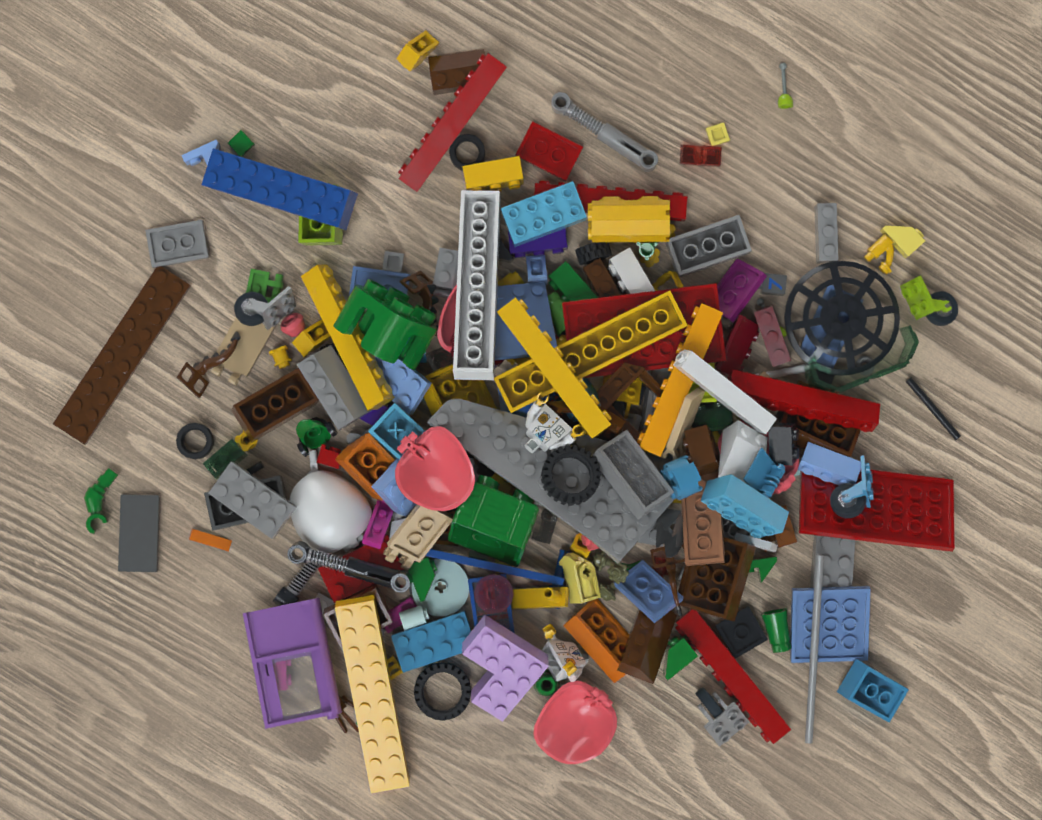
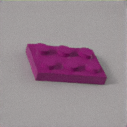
M737 258L717 285L720 311L723 312L722 316L734 322L766 279V274Z

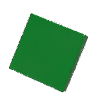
M242 130L228 142L240 157L244 156L255 145Z

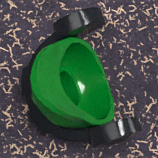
M322 418L303 419L296 427V433L299 437L297 447L301 454L307 457L310 454L308 448H319L322 444L329 441L331 435L334 437L338 432L331 422H326Z

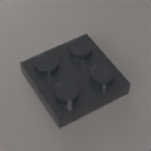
M749 606L737 612L735 622L724 619L715 625L735 659L768 640Z

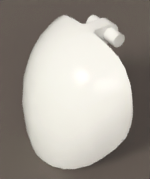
M330 471L312 472L294 486L289 502L297 507L291 515L296 532L302 541L307 543L313 550L316 549L317 552L319 550L320 552L323 551V553L326 552V554H332L342 548L345 552H348L351 548L355 549L360 545L359 542L363 540L362 533L368 526L372 510L364 494L347 479Z

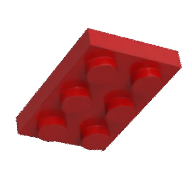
M532 121L515 156H519L520 159L566 182L583 146Z

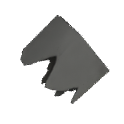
M667 508L657 519L653 529L657 527L656 548L664 544L665 555L671 558L678 554L684 543L683 517L680 510ZM672 524H675L674 529L672 531L670 526Z

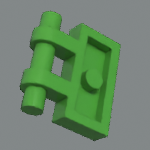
M251 269L246 293H260L269 303L283 289V275L276 274L275 281L269 280L270 272ZM268 286L273 287L271 298L266 297Z

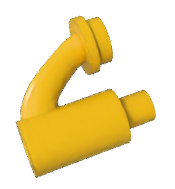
M883 234L867 249L868 253L864 256V259L870 262L873 258L877 259L886 251L885 263L882 261L878 268L883 274L887 275L892 272L890 267L894 257V247L892 240L886 234Z

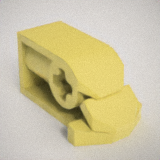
M567 553L559 561V566L563 567L570 603L581 604L601 598L594 565L575 553Z

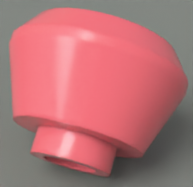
M292 313L286 316L281 322V331L290 337H297L306 327L303 315Z

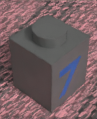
M765 273L767 277L758 288L761 289L760 294L784 296L787 275Z

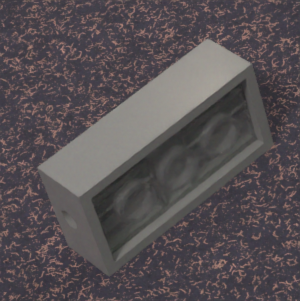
M628 430L598 448L592 455V458L595 457L597 459L596 463L600 465V471L637 520L667 501L674 493Z

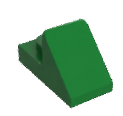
M777 557L752 560L749 573L755 572L754 568H757L759 582L762 583L777 562Z

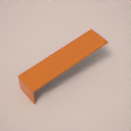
M193 528L189 536V540L228 552L232 540Z

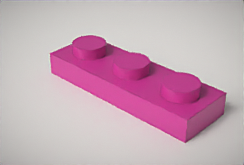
M377 500L362 540V544L381 549L394 513L384 500Z

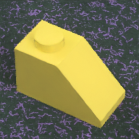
M884 226L880 230L882 234H886L892 240V245L905 259L925 242L923 239L924 235L917 228Z

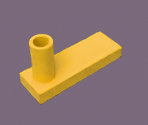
M567 587L512 589L511 608L514 610L568 607Z

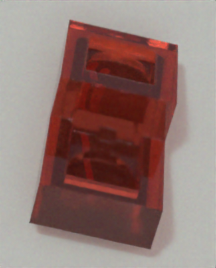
M683 144L680 148V164L720 167L722 147Z

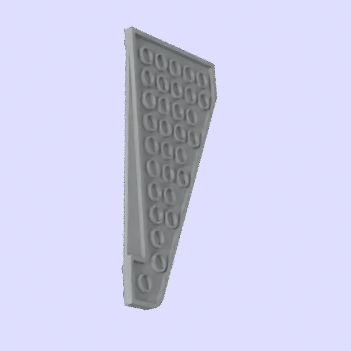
M451 399L445 402L427 422L431 427L442 426L449 430L460 441L466 452L591 540L617 564L675 500L670 497L657 508L637 520L601 472L600 484L591 498L579 505L568 506V503L563 505L560 504L561 501L556 502L553 500L554 497L547 495L548 491L544 490V484L541 482L543 465L553 451L548 450L544 452L539 447L534 453H531L525 448V444L530 440L525 434L528 430L525 426V417L463 399ZM584 434L583 436H577V439L570 447L573 445L578 446V449L583 447L585 452L589 451L593 455L598 448L609 441L599 438L592 439ZM644 452L659 472L663 469L664 464L671 461L668 458L664 459L663 457ZM563 458L553 467V481L561 490L568 493H579L588 486L590 480L589 471L579 460Z

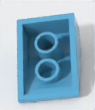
M858 659L854 661L837 690L846 699L889 723L909 691L906 687Z

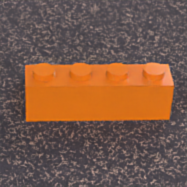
M598 599L591 600L563 626L612 682L616 683L626 675L623 672L617 671L629 634Z

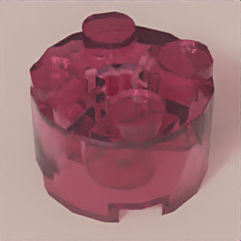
M490 574L480 579L476 585L474 595L475 601L481 609L494 614L501 613L512 603L514 593L513 587L507 578L498 574ZM492 588H496L500 595L496 596V599H492L488 592L492 591Z

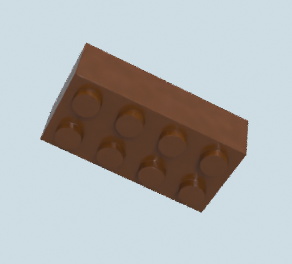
M297 368L234 404L231 411L252 443L314 407L319 399L300 369Z

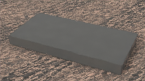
M121 495L119 572H158L160 495Z

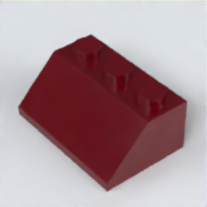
M742 315L735 319L724 344L726 361L716 362V371L727 377L732 369L743 372L744 366H742L744 358L748 360L752 351L749 347L752 341L756 342L760 333L757 331L759 327L757 324Z

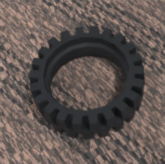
M566 445L564 449L560 447L556 451L554 450L546 459L541 471V482L544 484V490L548 491L547 495L554 497L553 500L556 502L561 501L560 504L565 505L568 503V506L586 502L596 492L601 480L600 465L596 463L597 459L595 457L592 458L591 452H585V448L581 447L578 449V446L575 445L572 447ZM563 458L577 459L589 471V484L579 493L565 492L557 487L553 481V467Z
M436 663L428 666L418 676L414 687L415 701L419 709L426 716L434 720H450L459 716L468 706L471 698V684L467 675L456 665ZM445 672L451 674L458 679L461 685L462 695L460 701L449 710L434 709L427 703L424 697L425 683L436 673Z

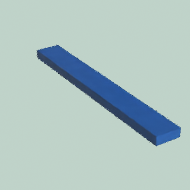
M430 549L425 555L561 586L564 584L565 579Z

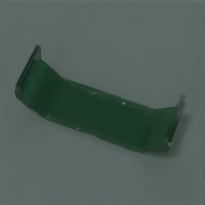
M911 325L899 329L905 346L898 363L845 385L835 387L819 380L812 363L803 366L807 383L819 390L841 393L869 382L871 379L879 378L907 367V364H910L909 359H912L919 344L917 335L913 332Z

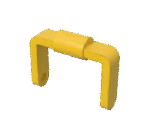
M668 271L660 276L652 286L655 291H658V287L668 281L671 276L678 288H682L683 284L675 271Z

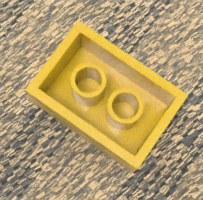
M519 156L462 166L468 191L501 192L502 188L509 187V190L519 189L520 185H524Z

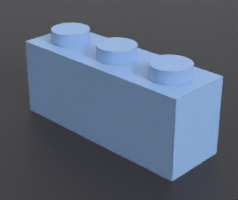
M808 442L798 470L804 474L816 476L825 482H832L839 486L846 483L855 484L861 470V461Z

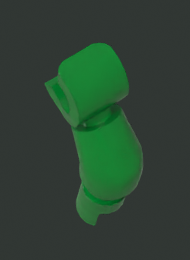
M109 468L103 475H100L97 479L99 481L97 484L94 483L92 487L89 486L84 496L87 511L91 513V516L86 521V528L92 534H95L96 531L91 525L94 518L101 519L103 523L108 522L107 518L100 514V511H102L103 495L106 492L105 488H109L118 476L117 473Z

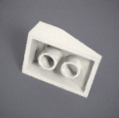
M739 420L725 428L722 435L718 477L732 474L745 483L743 479L760 448H763L765 452L767 451L768 437Z

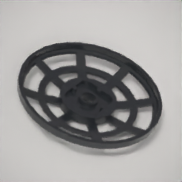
M832 261L811 269L794 285L786 302L784 323L786 334L793 350L806 364L829 375L846 376L864 372L883 360L896 341L899 331L900 313L897 299L891 287L876 271L856 262ZM838 267H854L869 274L864 282L853 278L840 277ZM830 268L832 279L821 283L813 291L803 285L814 274ZM875 278L887 290L893 304L892 306L882 307L878 296L870 288ZM841 283L853 284L860 288L854 296L843 294ZM834 285L836 296L825 300L818 295L824 288ZM800 292L808 297L803 309V320L791 323L792 305L796 294ZM866 292L873 299L876 308L865 309L860 300ZM814 301L822 307L820 317L809 319L810 307ZM845 312L848 315L846 323L839 321V313ZM894 313V329L888 344H886L878 337L883 327L884 315ZM878 316L877 327L873 334L865 328L867 317ZM821 325L827 334L821 343L814 336L811 327ZM805 329L809 340L817 348L811 357L801 349L794 337L793 330ZM859 334L869 340L864 346L853 350L852 339ZM833 339L844 341L845 352L834 351L827 347ZM873 344L882 350L880 355L871 362L861 367H855L854 356L867 351ZM823 353L833 357L846 358L848 369L829 368L817 363V360Z

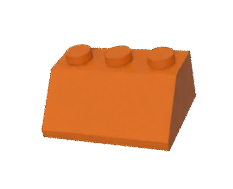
M366 433L347 445L335 460L373 499L382 501L383 499L371 486L395 459L370 433Z

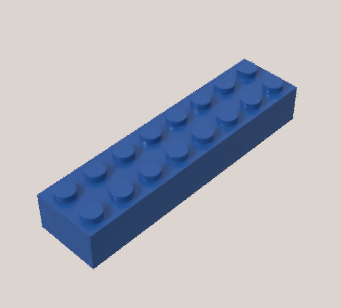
M214 148L212 149L201 184L223 193L343 230H347L358 193Z

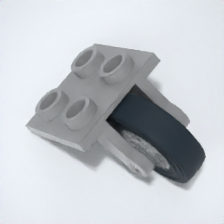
M288 286L269 303L260 293H244L236 300L234 312L236 318L242 324L256 326L263 323L265 328L269 330L271 327L276 326L286 314L292 313L296 304L292 289Z
M703 687L695 693L702 702L697 707L709 720L704 725V728L719 746L726 743L734 734L742 730L749 723L734 702L727 706L716 692L710 695ZM719 703H720L721 706L725 709L724 712H723V710L719 707V705H718ZM708 712H710L713 715V717L715 718L714 720L711 718Z

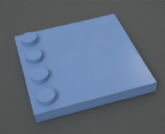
M545 282L498 286L497 311L515 297L518 301L522 299L529 308L526 312L530 317L532 315L536 317L540 323L538 328L542 333L546 331L552 339L550 344L553 348L557 347ZM496 313L495 360L530 357L498 313Z
M869 586L822 587L818 662L855 661L856 659L868 661L871 590ZM792 588L791 663L810 662L814 588Z

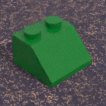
M674 636L668 641L669 646L666 647L663 676L667 680L671 679L698 657L682 636L679 638Z

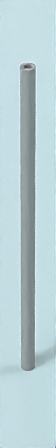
M816 554L805 731V743L808 744L813 743L823 554Z

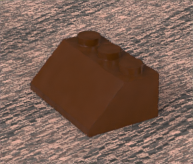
M484 49L428 57L433 94L453 93L460 85L463 87L467 82L465 77L471 69L473 71L476 70L478 67L476 62L482 54L485 55Z

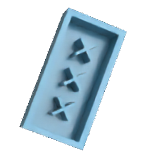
M573 181L501 208V213L514 247L581 223L587 219Z
M394 403L368 432L400 460L403 455L397 450L401 444L400 441L412 431L419 437L425 430Z
M732 474L708 480L701 498V502L706 504L709 509L717 511L723 518L731 520L737 527L745 529L755 538L783 533L789 511Z

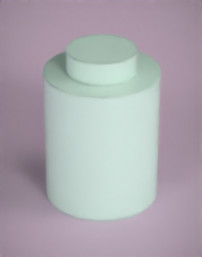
M421 605L399 612L405 631L427 624L426 620L429 619L427 609H422Z

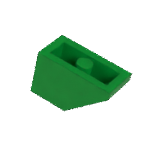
M429 557L421 560L420 563H413L408 570L412 574V582L420 602L426 600L436 576V564L434 560L430 561Z

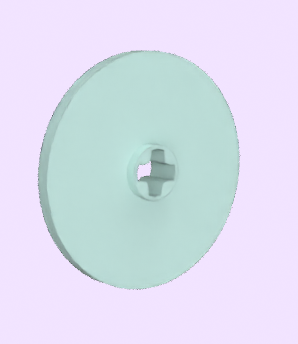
M434 559L437 571H435L436 576L426 600L420 602L413 582L412 595L418 606L421 605L422 609L426 608L428 614L448 616L457 612L465 604L469 594L468 577L457 563ZM438 582H442V585H446V588L443 589V593H439V590H435V587L438 586Z

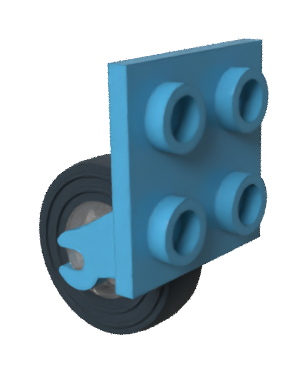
M864 455L860 456L862 481L857 484H842L836 487L831 494L830 504L832 510L842 518L858 516L864 510L865 505L867 508H871V500H874L873 488L871 487V483H873L872 471H870V463L866 462Z

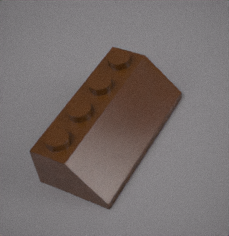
M638 608L617 671L654 684L677 617L672 610L654 623Z

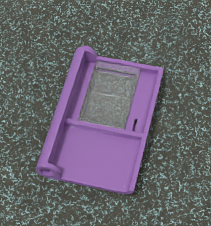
M320 598L243 613L265 729L327 716L328 720L339 718L342 709Z

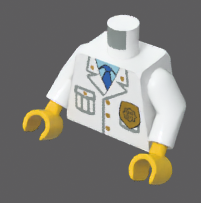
M543 391L537 395V401L533 403L527 412L525 426L528 430L525 434L530 440L525 444V448L531 453H534L539 447L544 452L548 450L556 451L560 447L564 449L566 445H571L577 439V436H583L586 433V430L582 431L581 434L577 432V428L581 424L575 425L572 429L546 404L543 406L542 404L546 403L550 398L548 395L546 400H542L540 395Z
M550 623L542 628L548 642L541 650L548 654V669L555 681L569 679L570 682H574L582 674V669L588 663V655L580 653L573 642H564L557 639L555 636L556 630Z

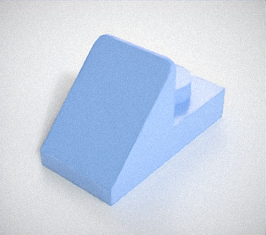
M214 140L181 156L187 165H197L203 158L208 165L212 149L219 150L220 144L217 140Z
M545 255L526 256L528 283L545 282V285H547Z

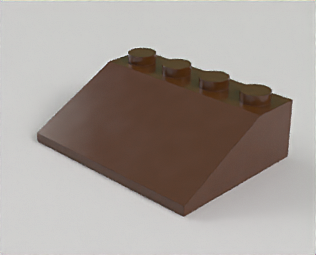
M798 380L796 383L798 385L815 388L800 380ZM786 412L782 413L779 423H796V429L799 430V439L796 441V446L805 449L807 443L810 442L850 458L861 432L857 428H845L839 424H828L822 420L807 419L805 416L789 415Z
M724 537L725 563L685 565L678 592L683 596V601L679 605L735 622L756 547Z

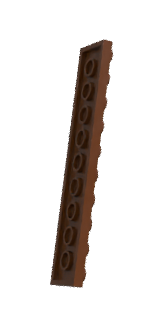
M156 267L53 422V425L82 444L86 445L190 289V284L164 267Z

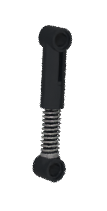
M303 541L295 542L287 553L288 559L294 564L308 562L316 565L319 564V566L322 565L323 567L326 566L329 569H336V571L339 569V572L342 571L346 576L393 588L394 591L400 593L408 590L413 581L412 574L407 570H397L349 557L346 560V558H339L340 556L336 557V555H329V553L326 554V552L323 553V551L320 552L319 550L317 552L316 549L313 550ZM295 549H301L303 552V556H297L295 554ZM403 577L406 580V584H399L397 578Z
M308 562L303 564L304 567H301L302 570H299V573L297 572L296 578H293L294 580L291 581V584L289 583L287 587L284 586L279 591L273 602L278 606L296 603L299 600L298 595L300 591L304 589V586L312 578L314 572H317L316 569L318 570V567L321 566Z

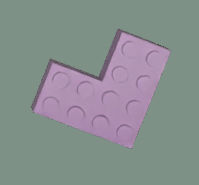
M486 615L483 616L462 642V654L487 670L471 690V702L502 722L549 667L548 654Z

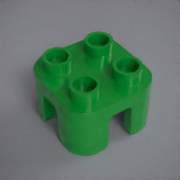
M368 279L364 286L355 285L333 325L339 332L351 335L367 308L358 325L361 332L365 335L361 342V347L372 355L392 364L400 356L406 367L412 370H416L438 331V328L433 324L437 317L433 312L420 305H416L414 308L408 303L410 300L408 295L393 287H390L388 290L371 279Z

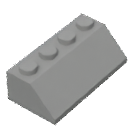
M331 345L296 364L339 431L372 411L367 410L349 372Z

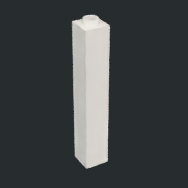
M684 349L676 356V361L673 364L674 367L753 429L767 434L777 419L775 416L694 352Z

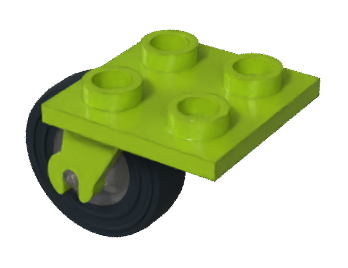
M921 275L900 286L902 295L906 299L910 312L916 320L926 317L936 326H946L956 319L958 304L955 298L944 291H938L930 295Z

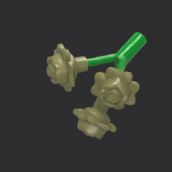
M602 550L595 553L593 557V565L597 567L598 572L606 565L610 566L607 570L609 579L615 581L616 584L626 582V577L629 575L628 571L642 561L631 564L619 562L617 564L613 559L607 558V555ZM614 582L610 585H602L600 583L601 598L606 601H615L614 590L616 587Z

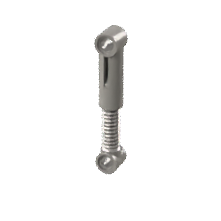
M558 92L552 97L551 107L556 114L566 115L569 118L572 117V120L575 119V122L578 121V124L580 123L581 126L583 125L589 131L592 130V133L598 134V140L638 165L642 171L650 172L656 168L658 156L654 151L646 149L610 124H602V121L599 122L593 116L591 117V114L588 115V112L585 113V110L582 111V108L576 107L566 93ZM562 99L566 102V105L558 107L556 101ZM651 157L653 164L645 165L643 159Z

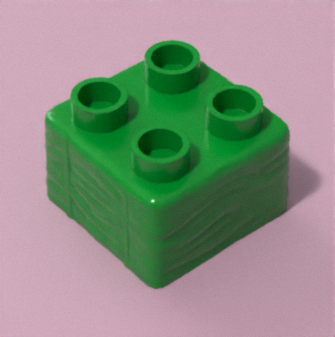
M479 475L470 496L457 507L451 522L448 540L518 567L534 528L539 507L535 505V500L521 490L516 489L513 495H509L498 490L499 482L490 477Z

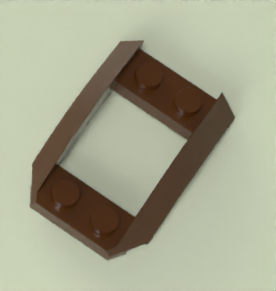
M623 363L597 390L601 407L625 420L626 423L622 430H628L637 442L640 433L612 404L637 378L655 396L660 397L663 390L660 389L661 385L643 366ZM647 426L641 432L645 433Z
M547 401L545 403L571 428L580 423L579 421L573 422L565 414L572 412L564 401ZM598 406L601 411L606 410L612 419L609 421L611 426L596 437L602 440L605 438L610 441L622 433V428L626 421L609 410Z

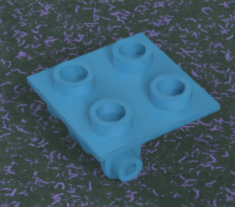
M760 448L743 480L747 485L767 498H771L778 486L777 484L785 473V466L783 464L776 466L764 449Z

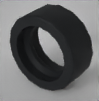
M459 135L449 149L451 162L461 171H463L462 166L484 162V144L475 135ZM463 142H472L478 148V158L472 163H462L456 156V150Z
M190 423L183 426L177 433L176 445L179 452L186 458L202 459L209 455L213 449L214 437L210 429L205 425ZM191 430H199L206 437V445L200 452H190L184 445V438Z

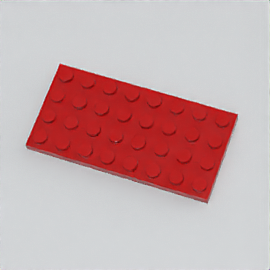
M717 283L562 302L566 340L569 341L668 291H671L687 325H692L694 320L691 317L696 306L700 307L701 303L720 311ZM721 319L703 358L706 363L726 361ZM686 327L584 378L613 375L623 363L643 366L646 371L669 368L672 360L676 361L675 358L678 355L676 350L679 343H684L686 336L683 335Z
M861 470L855 484L862 481ZM870 470L873 477L871 487L874 493V500H871V508H867L865 505L864 510L858 516L842 518L832 510L830 504L831 494L839 485L825 482L816 476L807 475L800 471V534L953 552L955 549L953 479ZM841 499L840 503H841L843 506H849V507L851 506V504L845 505L844 502H843L842 499Z

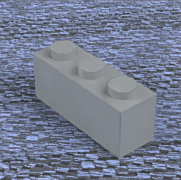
M818 203L814 207L816 264L838 261L837 203Z

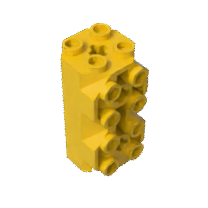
M642 196L638 200L603 197L598 201H592V203H588V221H592L588 222V240H592V242H670V200H662L658 196Z

